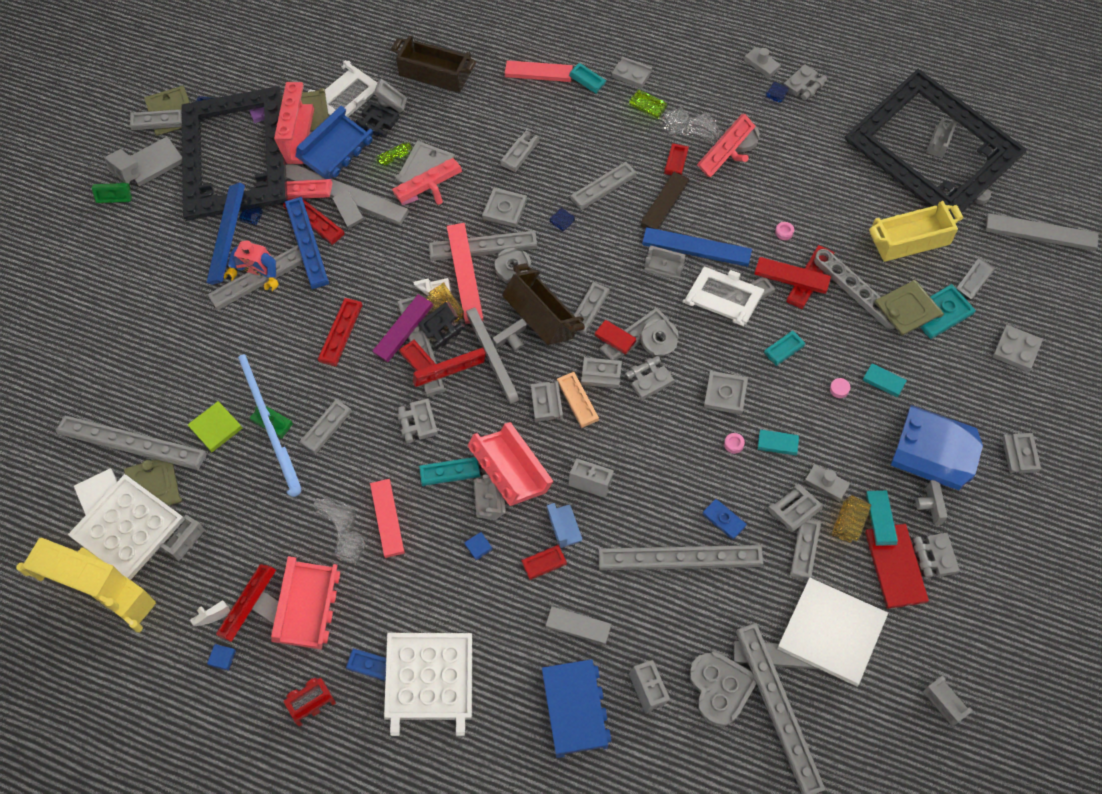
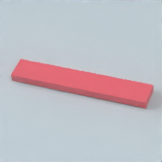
M465 223L449 225L447 230L465 324H470L466 311L474 307L481 320L484 321Z

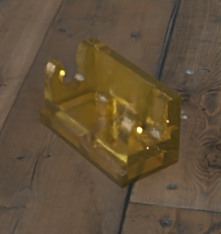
M444 282L428 293L429 296L426 299L432 302L434 311L443 303L450 302L458 315V318L453 322L456 323L463 319V309Z
M853 495L849 496L843 502L831 535L850 543L852 539L855 541L859 540L871 504Z

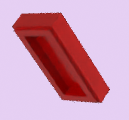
M672 143L664 174L672 175L673 172L682 175L689 146Z
M607 320L595 332V337L625 355L636 342L634 336Z
M415 340L399 349L400 354L415 371L436 364Z
M559 545L521 560L529 580L567 565Z

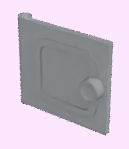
M417 141L402 170L396 175L395 179L405 183L415 176L444 163L446 160L454 158L455 154ZM431 189L426 190L427 192L432 193Z

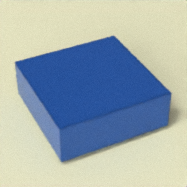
M482 532L464 542L475 561L493 550Z
M214 644L207 664L211 667L229 671L236 650Z

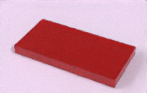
M906 524L894 525L898 540L897 545L876 546L873 529H867L865 534L886 608L891 609L927 603L929 599Z

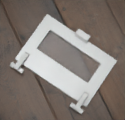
M345 60L343 62L344 65L341 66L342 69L347 68L349 70L325 89L329 116L342 106L346 109L345 116L349 117L374 95L377 82L352 66L350 61Z
M704 267L687 297L683 300V303L690 306L697 305L733 319L734 323L744 326L761 299L764 289L739 280L740 273L730 270L728 275Z

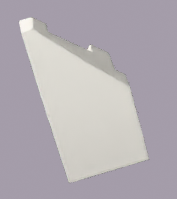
M428 278L414 282L417 289L433 300L452 297L448 278L430 282Z
M222 600L207 611L203 607H199L197 610L199 614L191 618L190 621L193 626L209 624L226 617L231 610Z

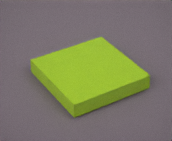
M219 401L188 424V427L211 452L215 451L243 429Z

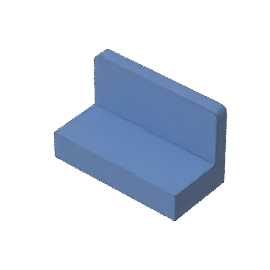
M555 503L547 505V513L560 548L581 542L582 536L571 506L566 505L556 508Z

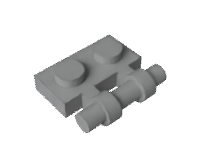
M804 64L784 83L783 88L795 96L802 93L801 98L807 100L815 94L817 89H821L824 86L827 77L823 75L817 78L818 72Z
M658 356L646 359L645 363L639 366L635 365L630 368V371L625 373L628 380L633 377L636 379V381L632 382V388L641 400L674 383L673 377L665 366L658 369L655 366L661 363ZM649 369L651 373L642 376L641 373Z
M428 398L410 403L411 410L406 411L404 406L397 408L398 421L402 425L401 433L406 443H412L414 441L412 435L418 433L419 440L438 435ZM414 418L415 425L410 426L409 419Z
M948 533L927 536V544H923L921 537L913 539L915 544L914 550L919 556L921 562L919 566L921 571L924 572L925 578L933 577L932 570L936 569L938 577L959 573L960 569ZM927 552H930L933 561L928 560Z

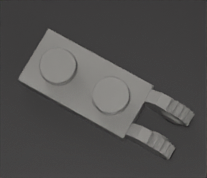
M526 130L502 158L501 166L516 172L536 147L540 137L535 135L528 142L527 140L530 138L531 133Z

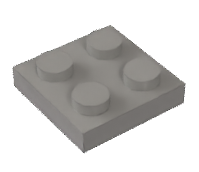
M493 188L482 215L483 220L516 228L527 202V196Z
M1006 325L993 358L1030 372L1043 339Z
M710 371L704 408L742 414L748 377Z

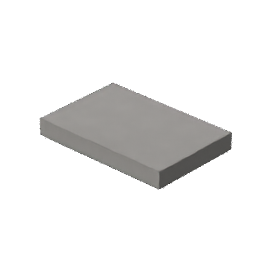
M167 136L131 155L139 164L136 169L131 171V174L137 171L140 172V175L134 180L138 186H141L182 164V156Z

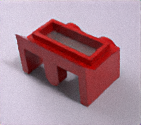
M322 678L309 680L305 684V688L300 691H291L286 696L287 699L283 701L294 722L299 727L303 725L300 721L309 714L316 716L320 713L319 708L326 703L336 704Z

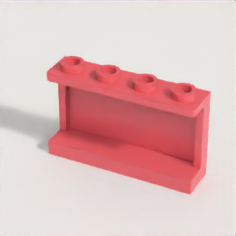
M286 82L274 137L286 164H304L295 157L296 149L309 136L314 113L313 104H302L301 102L304 86L302 82Z
M511 422L504 424L501 431L480 437L478 433L473 434L467 445L509 506L545 494L554 482Z
M288 556L271 635L272 642L321 650L323 643L327 644L329 631H326V625L331 623L333 611L329 609L330 604L335 603L337 591H333L334 583L338 584L340 578V571H337L336 564H333V567L302 563L296 562L295 557Z

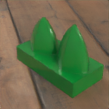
M128 183L93 184L91 188L96 203L131 202L132 200Z
M256 406L250 420L266 430ZM266 406L270 413L268 418L275 429L276 435L282 439L293 423L288 418Z

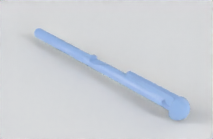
M240 355L238 357L288 484L289 490L287 494L291 497H296L301 493V486L286 448L281 447L275 429L268 418L270 413L266 409L246 355Z

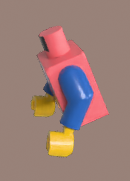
M241 241L239 246H236L231 251L228 261L229 269L225 272L224 279L231 275V281H233L237 276V271L235 270L237 268L240 271L269 278L264 284L265 290L272 287V291H274L278 287V281L274 279L276 277V261L265 247L252 244L250 241Z

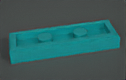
M476 457L419 466L422 486L480 477L479 463Z
M887 490L867 491L866 498L876 546L897 545L898 540Z

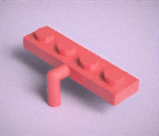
M746 114L739 116L697 164L707 177H711L729 156L735 161H748L747 155H741L735 151L756 127Z
M451 158L398 185L392 190L397 199L403 203L431 189L435 202L439 205L443 201L437 184L462 172V169L455 159Z

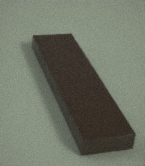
M673 172L642 219L640 226L658 230L688 185L689 178Z

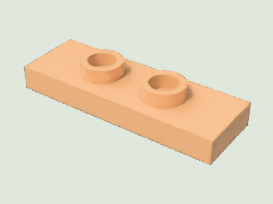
M575 372L557 378L559 387L580 427L583 428L599 421V417Z

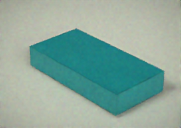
M578 63L569 74L571 78L595 94L606 83L605 79L581 63Z
M792 330L765 349L764 354L777 366L803 348L805 342Z
M872 363L862 381L898 398L907 380Z
M760 429L757 450L796 456L799 435Z

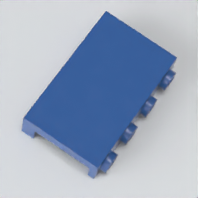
M342 106L321 123L296 149L295 157L324 179L337 177L341 169L347 167L354 156L357 157L361 153L362 148L365 145L368 146L373 140V130L369 129L366 132L345 116L346 109Z
M593 659L543 667L542 674L556 758L565 757V754L598 748L608 749L611 735L610 730L605 729L604 721H607L606 708H601L600 700L603 699V691L601 686L597 687L596 679L600 678L598 665L594 666Z

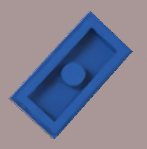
M717 499L702 514L732 540L747 525Z

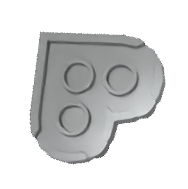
M716 652L699 655L693 661L690 670V682L701 693L698 700V710L709 723L717 726H727L734 722L757 684L751 671Z

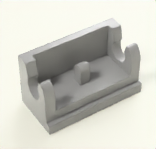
M945 118L941 119L939 125L935 127L926 153L943 158L957 124L955 120H952L950 125H945Z
M119 149L104 157L109 171L124 183L129 184L131 180L140 175L138 171L131 174V171L136 169L139 164L138 161L123 150Z
M650 245L644 271L679 280L685 263V254Z
M576 458L570 471L568 486L606 498L608 488L611 486L614 470Z
M483 475V479L476 478L474 480L476 516L492 520L498 519L506 513L505 499L491 481L489 475Z
M188 515L183 517L185 522L166 544L161 543L159 546L162 551L178 562L205 531L198 521H195Z
M653 660L632 668L629 676L645 714L651 712L655 707H663L670 701Z
M941 676L923 692L953 727L973 710L964 705L946 684V678Z

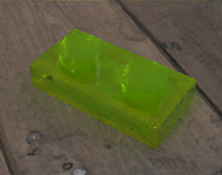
M640 89L636 91L629 101V105L657 119L667 108L666 102Z
M404 142L375 158L378 163L388 165L394 161L393 158L409 154L408 151L412 149L410 142Z

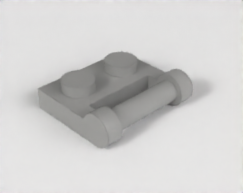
M797 484L789 494L777 503H772L768 506V511L793 532L822 510L823 505L805 488ZM801 497L799 500H797L795 503L789 506L786 510H781L795 498Z

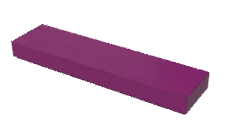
M418 294L373 349V353L388 363L418 326L419 322L422 321L434 306L432 302Z

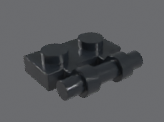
M370 101L361 112L364 119L358 118L355 123L365 131L372 129L373 135L385 138L387 131L383 129L388 128L391 130L400 117L398 113ZM371 122H375V123H377V125L374 126V125H372V124H370V123H371Z
M450 302L443 303L419 322L428 339L436 337L437 341L433 343L436 349L447 345L451 338L460 335L461 331L465 328L464 323L460 322L455 325L453 322L458 318V315ZM448 327L449 331L443 335L441 331Z

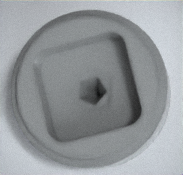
M987 189L974 202L977 204L987 203L991 197L990 190Z

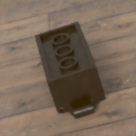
M410 35L407 39L397 38L391 48L393 52L398 54L396 62L399 76L458 93L461 92L476 64V61L471 58L470 52L462 54L416 40L413 42V36ZM402 43H404L401 50L399 51V47Z
M527 263L514 265L513 270L516 274H513L502 296L547 345L573 339L577 331L584 330L585 325L582 323L584 318L582 316L575 317L553 292L537 278L540 274L538 270H533Z

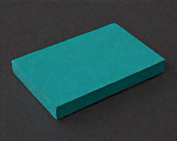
M951 284L930 296L944 315L941 318L937 317L920 326V328L931 340L970 317L976 310Z

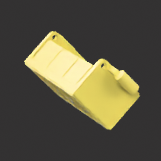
M944 201L938 203V206L919 209L882 220L875 218L869 231L883 262L950 245L958 230L956 223L962 220L963 216L957 205L949 206L945 205ZM950 209H951V211H952V213H953L955 219H953V217L951 216V214H950V212H949Z
M44 538L38 539L25 563H19L16 566L17 570L24 576H31L39 581H43L46 577L94 596L100 603L112 611L119 609V604L116 600L127 582L126 578L113 565Z
M81 547V549L78 551L82 554L102 561L94 554L86 550L84 547ZM125 577L127 582L116 600L119 604V609L113 612L126 621L135 632H141L143 627L140 622L156 603L144 589Z

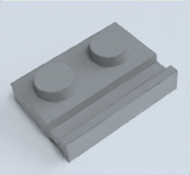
M622 56L621 61L618 62L612 72V78L642 89L649 78V74L652 73V67Z
M584 357L581 385L619 389L622 361Z
M555 381V383L531 384L535 421L552 420L558 417L560 419L563 418L558 381Z
M1033 433L1003 435L1002 440L1010 474L1013 472L1032 473L1041 470Z

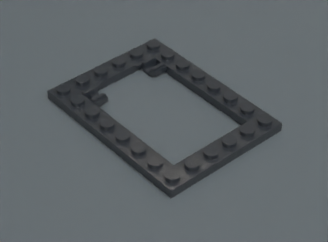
M920 69L913 72L845 136L847 142L928 206H938L939 202L944 201L945 205H957L961 213L1019 160L1027 150ZM918 93L984 142L977 149V152L980 155L985 154L988 161L971 179L958 189L946 180L936 187L873 137L881 127ZM945 188L949 191L947 194L943 192ZM950 209L949 212H950L951 216L953 217V219H955V217H954V215H953V213H952V211H951V209Z
M280 86L181 104L183 218L185 221L223 214L227 194L221 196L214 194L212 183L202 184L201 119L264 107L267 172L255 175L256 187L243 192L239 211L288 201L286 162L274 139L282 104V90Z

